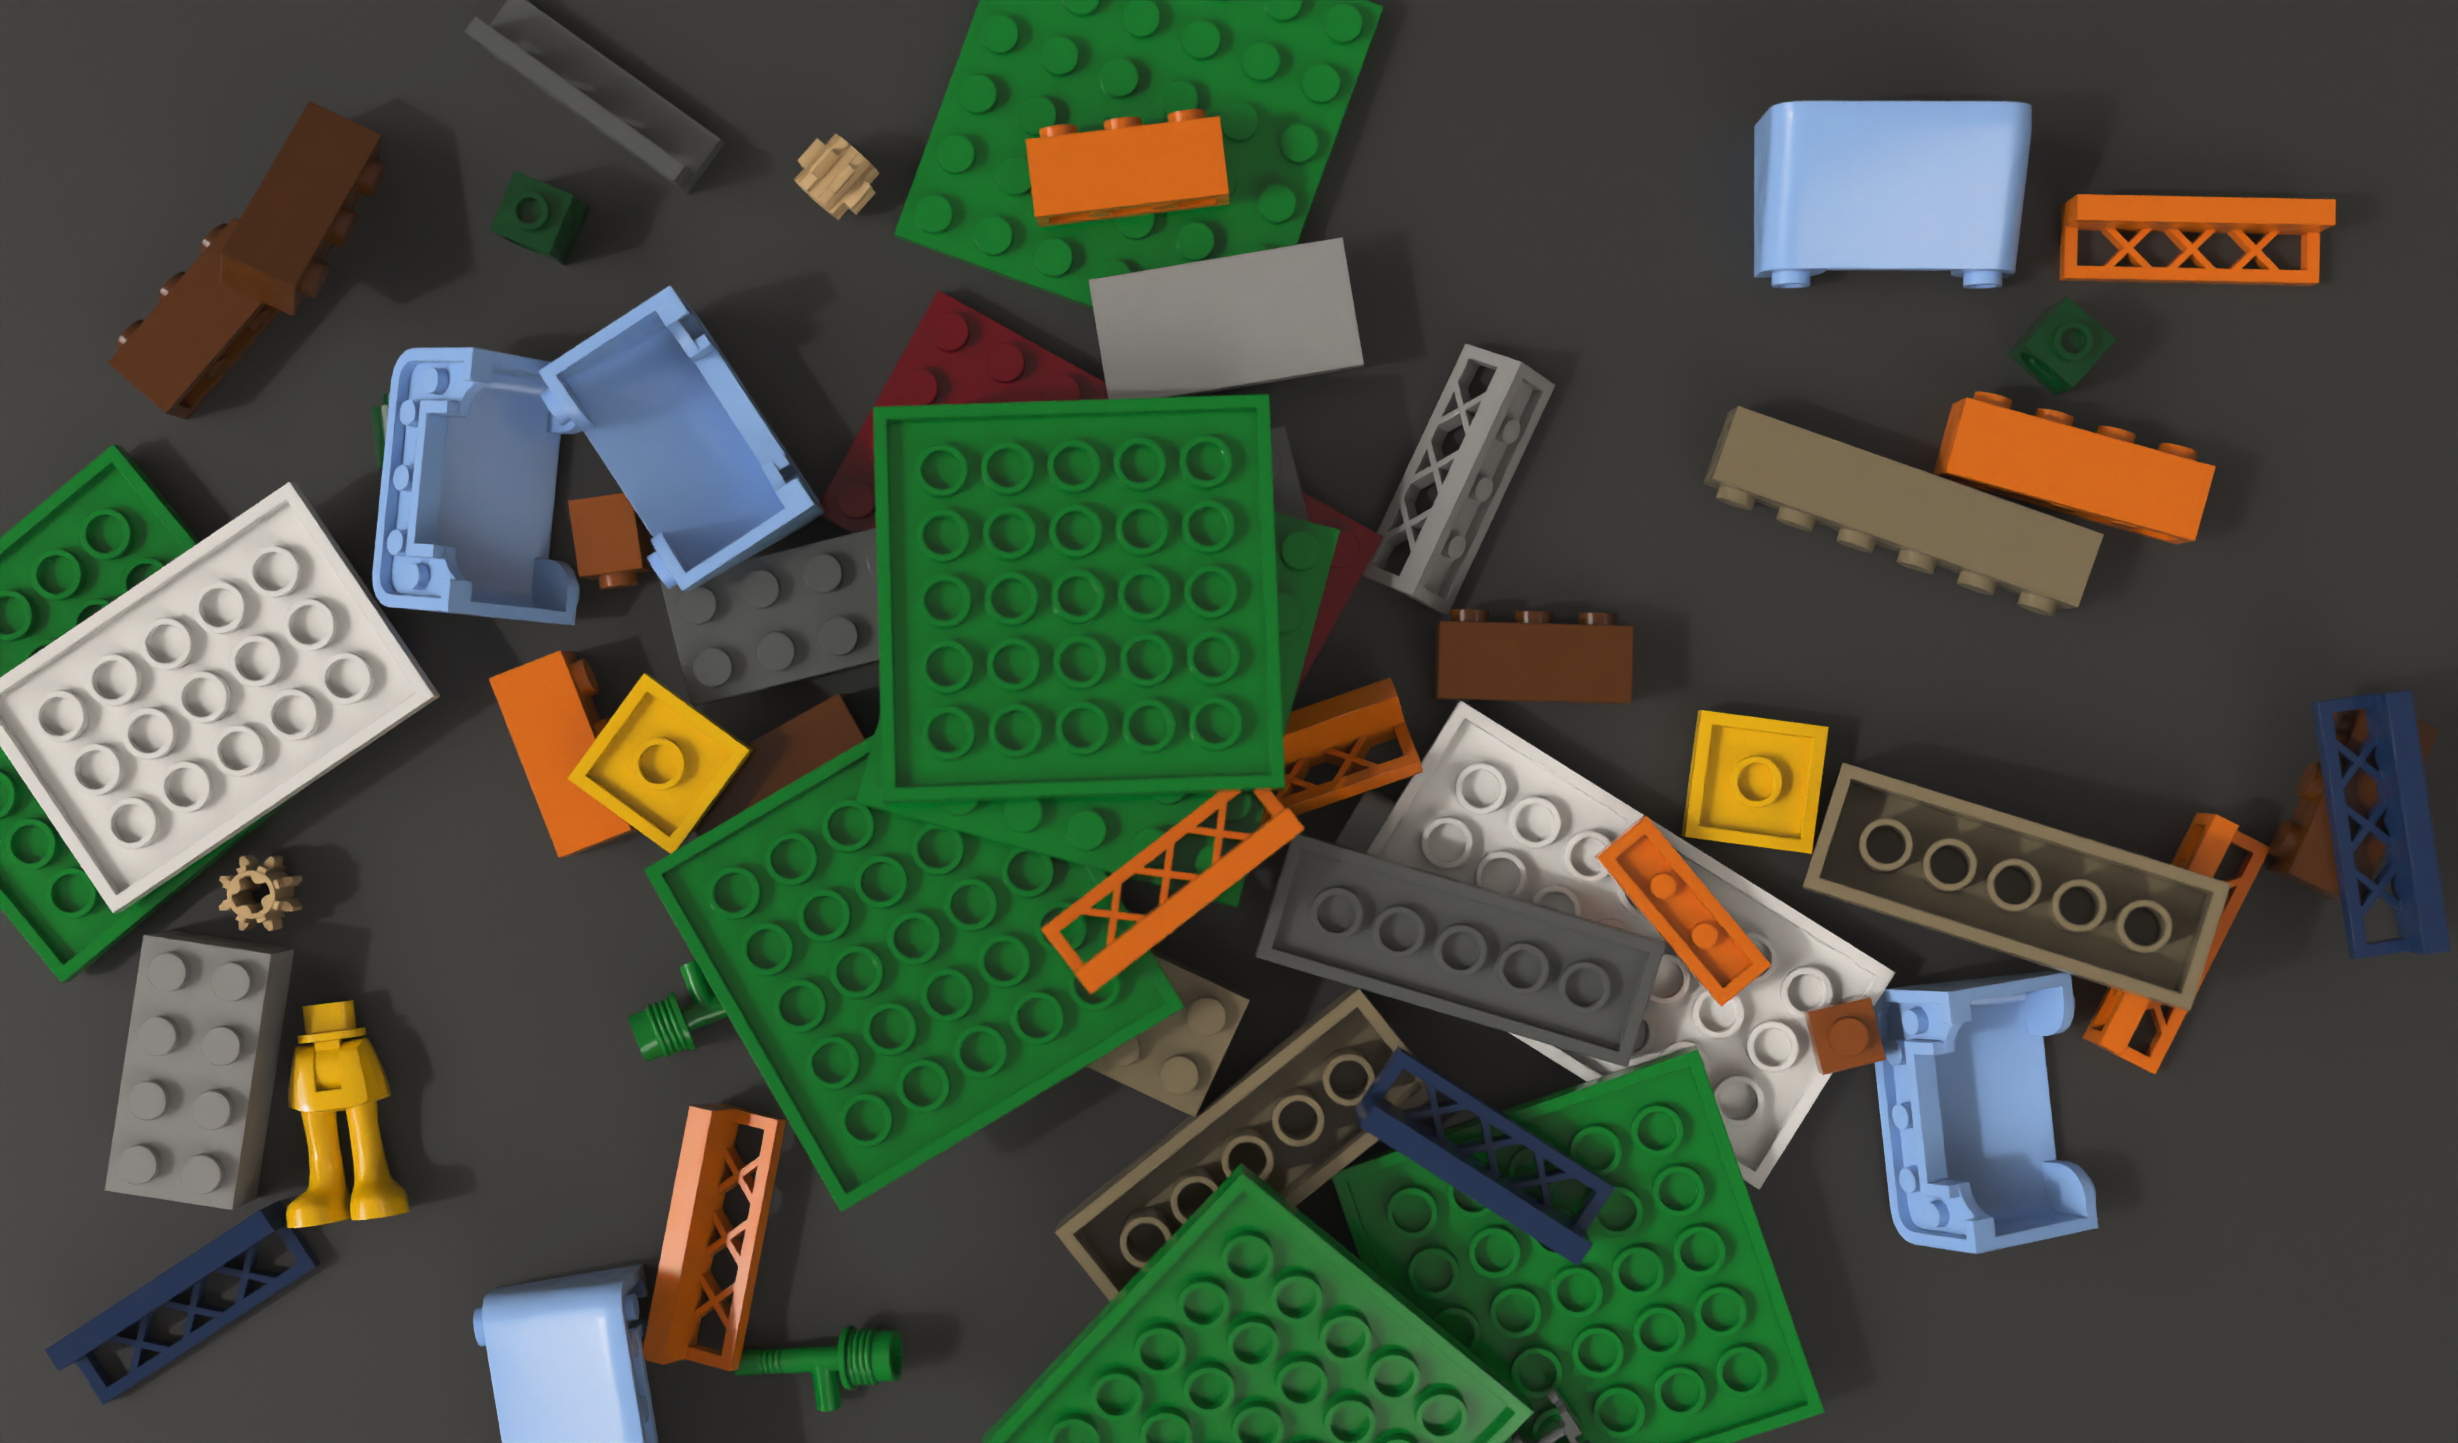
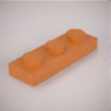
M1643 815L1594 856L1721 1007L1771 966L1769 961L1647 816Z

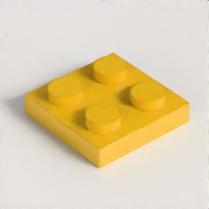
M644 673L567 779L671 854L684 846L753 749L652 675Z
M1698 710L1681 836L1812 854L1829 727Z

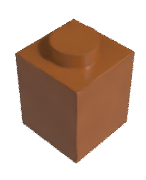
M624 493L568 501L580 578L598 579L600 590L638 585L637 574L654 571L647 556L652 554L649 530Z

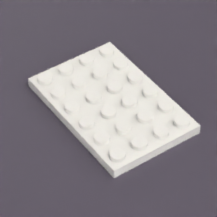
M288 482L0 677V746L112 913L124 911L436 700L440 695L298 484Z

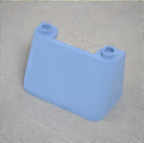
M1793 101L1771 106L1754 126V278H1771V286L1774 288H1804L1810 286V276L1822 274L1826 270L1951 271V276L1963 278L1964 288L1991 289L2002 287L2003 278L2012 276L2016 270L2032 132V105L2012 101Z
M671 285L538 371L548 386L546 390L540 393V396L549 411L561 426L572 421L586 434L652 535L651 542L656 551L647 556L658 577L668 589L678 584L683 592L688 593L805 527L826 513L814 491L701 319L686 299Z
M474 347L411 348L398 358L393 369L390 386L372 572L373 589L375 596L381 604L393 608L575 626L576 607L580 597L579 583L570 565L563 561L549 559L561 434H576L581 432V430L572 421L561 426L540 396V393L546 390L548 386L538 371L551 362Z
M2043 971L1904 986L1884 990L1875 1004V1017L1886 1060L1875 1062L1890 1210L1898 1233L1907 1242L1914 1245L1979 1254L2098 1228L2096 1189L2092 1180L2079 1165L2070 1161L2057 1160L2043 1036L2064 1033L2071 1025L2075 1011V997L2070 974L2061 971Z
M643 1264L492 1289L485 1295L483 1306L474 1310L473 1326L478 1345L480 1347L486 1346L502 1443H659L641 1339L646 1334V1320L633 1321L639 1319L638 1298L648 1296Z

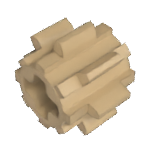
M836 133L826 144L816 138L797 160L804 169L796 176L794 181L816 203L837 220L848 209L857 215L876 193L870 184L880 173L860 152Z
M254 855L242 856L239 858L240 868L236 869L238 875L220 876L219 881L223 884V888L227 889V900L222 901L223 903L219 905L220 911L233 910L237 914L235 920L239 921V930L241 931L251 930L258 923H263L268 931L279 930L282 928L281 918L285 917L283 911H297L302 908V905L298 902L299 898L294 897V887L298 886L303 878L302 876H288L284 872L286 867L283 866V857L280 855L270 856L264 863L260 864ZM266 883L270 894L264 896L261 899L262 902L256 903L252 892L258 890L261 887L260 884Z

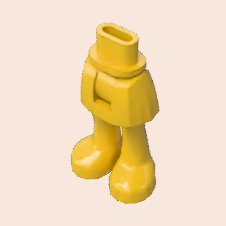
M354 1000L302 1006L305 1035L297 1036L298 1044L307 1045L295 1047L288 1087V1107L301 1111L308 1145L310 1175L307 1191L287 1206V1228L317 1226L350 1218L351 1220L375 1219L409 1212V1200L406 1191L390 1175L378 1124L377 1101L391 1095L389 1083L375 1048L369 1039L365 1038L366 1027L356 1028ZM346 1110L354 1164V1187L351 1198L344 1173L336 1111Z

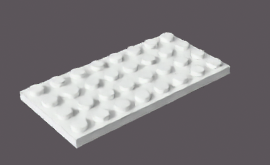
M1459 701L1422 759L1423 772L1410 778L1367 853L1664 942L1666 944L1628 1068L1696 1045L1743 1180L1760 1190L1832 1073L1822 1075L1818 1072L1803 1010L1863 995L1871 997L1874 1008L1895 972L1652 821L1771 964L1767 970L1721 1007L1594 857L1640 819L1643 814L1466 703ZM1512 1034L1587 1082L1627 1069L1620 1065Z

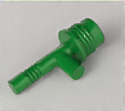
M696 960L690 961L679 968L693 1004L681 1008L675 992L672 991L668 993L669 997H666L664 1000H659L658 1003L654 1002L652 1005L648 1004L646 1009L628 1016L633 1034L646 1063L662 1056L668 1058L670 1055H675L677 1052L680 1053L688 1048L690 1051L696 1050L697 1047L691 1031L728 1017Z
M846 1325L840 1333L838 1345L778 1348L777 1350L774 1348L771 1350H742L739 1369L734 1370L736 1376L763 1375L764 1373L767 1375L770 1373H812L817 1410L830 1412L842 1406L837 1371H839L842 1385L846 1390H855L859 1385L871 1386L873 1384L877 1386L881 1382H897L900 1380L903 1370V1344L899 1331L896 1329L878 1330L875 1327L872 1329H857L853 1325Z

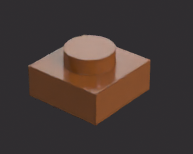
M1863 995L1803 1010L1818 1072L1822 1075L1886 1060L1871 997Z

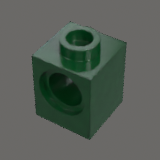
M514 170L490 231L511 244L566 266L590 207L573 194Z
M2067 296L2047 307L2006 355L2055 396L2074 388L2113 344L2116 338Z

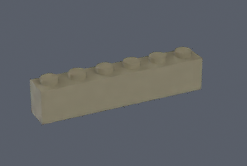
M1740 406L1728 412L1703 483L1717 488L1718 492L1715 498L1728 505L1745 510H1752L1755 502L1779 510L1776 520L1788 526L1812 532L1815 523L1839 531L1836 541L1845 546L1868 553H1873L1875 545L1899 553L1896 562L1902 566L1927 574H1933L1936 566L1959 574L1957 584L1962 587L1987 595H1994L1996 587L2020 595L2017 602L2018 606L2054 617L2057 609L2065 610L2079 607L2104 534Z

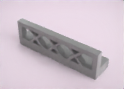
M1465 343L1377 531L1383 538L1362 576L1406 594L1423 605L1448 615L1554 390L1555 384L1521 361ZM1479 365L1496 370L1486 392L1471 400L1468 389ZM1463 424L1465 437L1459 450L1444 458L1441 446L1448 432ZM1435 482L1438 495L1432 508L1417 516L1415 502L1420 491ZM1408 540L1411 552L1400 576L1385 571L1384 568L1394 547Z

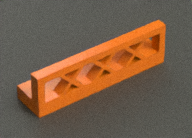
M2077 194L2061 204L2059 281L2314 286L2319 283L2320 232L2336 225V199ZM2078 231H2100L2118 251L2103 266H2077ZM2118 231L2137 233L2127 241ZM2149 232H2164L2182 251L2166 267H2152L2134 249ZM2182 233L2201 234L2190 242ZM2213 233L2228 234L2245 252L2229 269L2215 268L2198 250ZM2246 234L2264 235L2254 243ZM2276 235H2301L2300 270H2280L2261 250ZM2125 256L2134 267L2115 265ZM2189 258L2197 268L2178 267ZM2252 259L2260 269L2242 268Z
M1391 677L1290 712L1283 738L1285 789L1279 790L1275 797L1284 809L1289 808L1295 816L1423 772ZM1397 738L1403 754L1401 757L1381 764L1364 759L1371 746ZM1327 762L1341 767L1332 781L1321 785H1315L1303 780L1310 768ZM1264 808L1260 826L1272 818L1266 808Z
M1271 790L1253 791L1272 816L1271 819L1253 833L1224 830L1227 802L1241 791L1218 792L1041 928L1090 994L1099 989L1305 829L1289 808L1284 809ZM1218 810L1216 829L1196 827ZM1187 833L1215 837L1212 864L1200 874L1171 871L1175 842ZM1223 838L1242 840L1220 857ZM1166 850L1163 870L1144 867ZM1134 874L1162 877L1159 905L1146 915L1118 912L1122 883ZM1170 878L1189 881L1168 897ZM1113 891L1111 911L1091 908ZM1082 914L1110 918L1106 946L1083 963L1060 931ZM1117 919L1137 921L1115 938Z
M2200 812L2196 813L2170 865L2213 878L2230 844L2248 853L2236 876L2222 880L2230 883L2231 886L2197 992L2270 849L2269 846L2238 831L2239 825L2217 814ZM2108 987L2082 1038L2152 1074H2156L2187 1011L2169 1007L2165 1016H2163L2160 1007L2163 1004ZM2149 1009L2157 1032L2144 1055L2128 1047V1044L2145 1010Z
M720 1102L689 1106L643 1346L645 1360L665 1365L686 1359L726 1371L739 1369L787 1119ZM739 1124L764 1129L760 1156L747 1166H745L735 1148ZM730 1169H731V1171L733 1172L734 1175H732V1176L729 1178V1173H730ZM756 1172V1177L754 1181L751 1175ZM739 1184L750 1202L747 1220L733 1228L723 1210L725 1194ZM718 1232L721 1235L719 1240H717ZM744 1235L743 1244L739 1238ZM728 1247L738 1265L735 1283L722 1291L711 1273L714 1255ZM707 1294L709 1301L705 1303V1298ZM732 1297V1302L730 1306L727 1300ZM714 1309L726 1328L722 1351L697 1345L701 1319Z

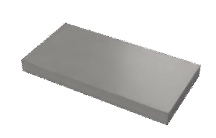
M1343 237L1088 280L1108 399L1187 397L1364 366Z

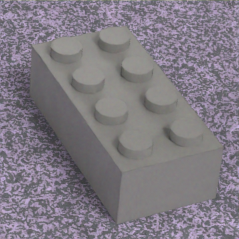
M174 930L143 935L105 1191L229 1210L236 1209L257 1199L294 949Z

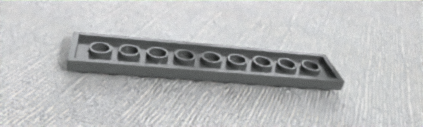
M1286 427L1271 429L1274 512L1309 521ZM876 528L745 560L688 593L683 592L678 584L668 589L662 581L660 582L690 704L694 707L879 661Z

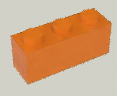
M1187 109L1168 114V122L1142 125V118L1120 117L1105 121L1103 123L1104 130L1078 133V126L1073 124L1053 125L1040 129V138L1026 139L1034 215L1038 226L1046 227L1229 205V189L1220 116L1207 118L1206 110Z
M559 650L489 678L558 857L573 856L637 831L636 828L567 779L610 720L609 718L600 719L592 696L599 693V688L585 658L577 660L575 652Z

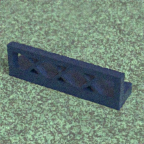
M2412 690L2382 691L2311 702L2349 958L2361 959L2402 952L2427 955L2451 951ZM2365 708L2368 736L2356 752L2353 753L2337 741L2333 713ZM2370 753L2372 755L2373 767L2365 761ZM2339 756L2348 762L2342 771ZM2357 770H2360L2376 782L2378 799L2364 817L2346 805L2344 788ZM2380 816L2383 831L2375 826ZM2349 820L2357 825L2352 834L2350 832ZM2367 834L2385 846L2387 864L2374 881L2358 871L2355 866L2354 851ZM2389 882H2391L2392 895L2384 890ZM2358 883L2367 889L2361 899ZM2377 898L2395 910L2398 938L2367 942L2363 917Z
M1397 1046L1355 1108L1359 1126L1579 1266L1593 1246L1586 1230L1615 1190L1613 1184ZM1404 1068L1425 1082L1429 1105L1402 1110L1386 1100L1384 1096ZM1435 1089L1452 1100L1437 1103ZM1468 1109L1479 1116L1483 1139L1455 1144L1444 1137L1440 1115ZM1432 1116L1435 1130L1417 1119ZM1489 1123L1505 1134L1491 1137ZM1516 1144L1526 1146L1533 1152L1537 1173L1508 1178L1498 1171L1494 1149ZM1486 1151L1488 1164L1472 1154ZM1543 1158L1557 1166L1558 1169L1545 1171ZM1576 1178L1590 1187L1592 1191L1574 1217L1571 1218L1552 1206L1548 1183ZM1539 1185L1541 1198L1525 1188Z
M279 1200L243 1220L45 1349V1352L58 1372L76 1363L102 1405H104L321 1263L298 1228H287L286 1209ZM278 1232L296 1259L297 1264L282 1274L255 1269L260 1243ZM246 1253L244 1266L229 1264ZM215 1272L241 1277L236 1303L228 1309L202 1304L207 1278ZM253 1280L267 1283L250 1294ZM193 1287L190 1301L177 1298ZM161 1307L188 1312L183 1337L176 1343L149 1338L155 1311ZM200 1315L213 1317V1319L197 1329ZM140 1322L137 1335L124 1333V1331ZM109 1341L135 1347L129 1374L115 1383L111 1381L93 1353ZM147 1349L161 1352L144 1363Z

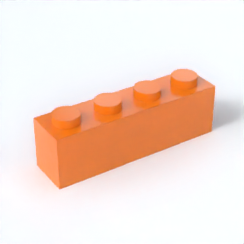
M1976 391L1973 399L1966 397L1952 404L1933 471L1934 475L1977 490L2175 545L2196 540L2216 466L2196 461L2198 455L2196 450L2171 443H2160L2158 450L2134 444L2136 434L2110 426H2098L2096 433L2072 427L2074 417L2054 410L2038 408L2036 409L2035 416L2011 410L2013 402L2011 399L1989 392Z

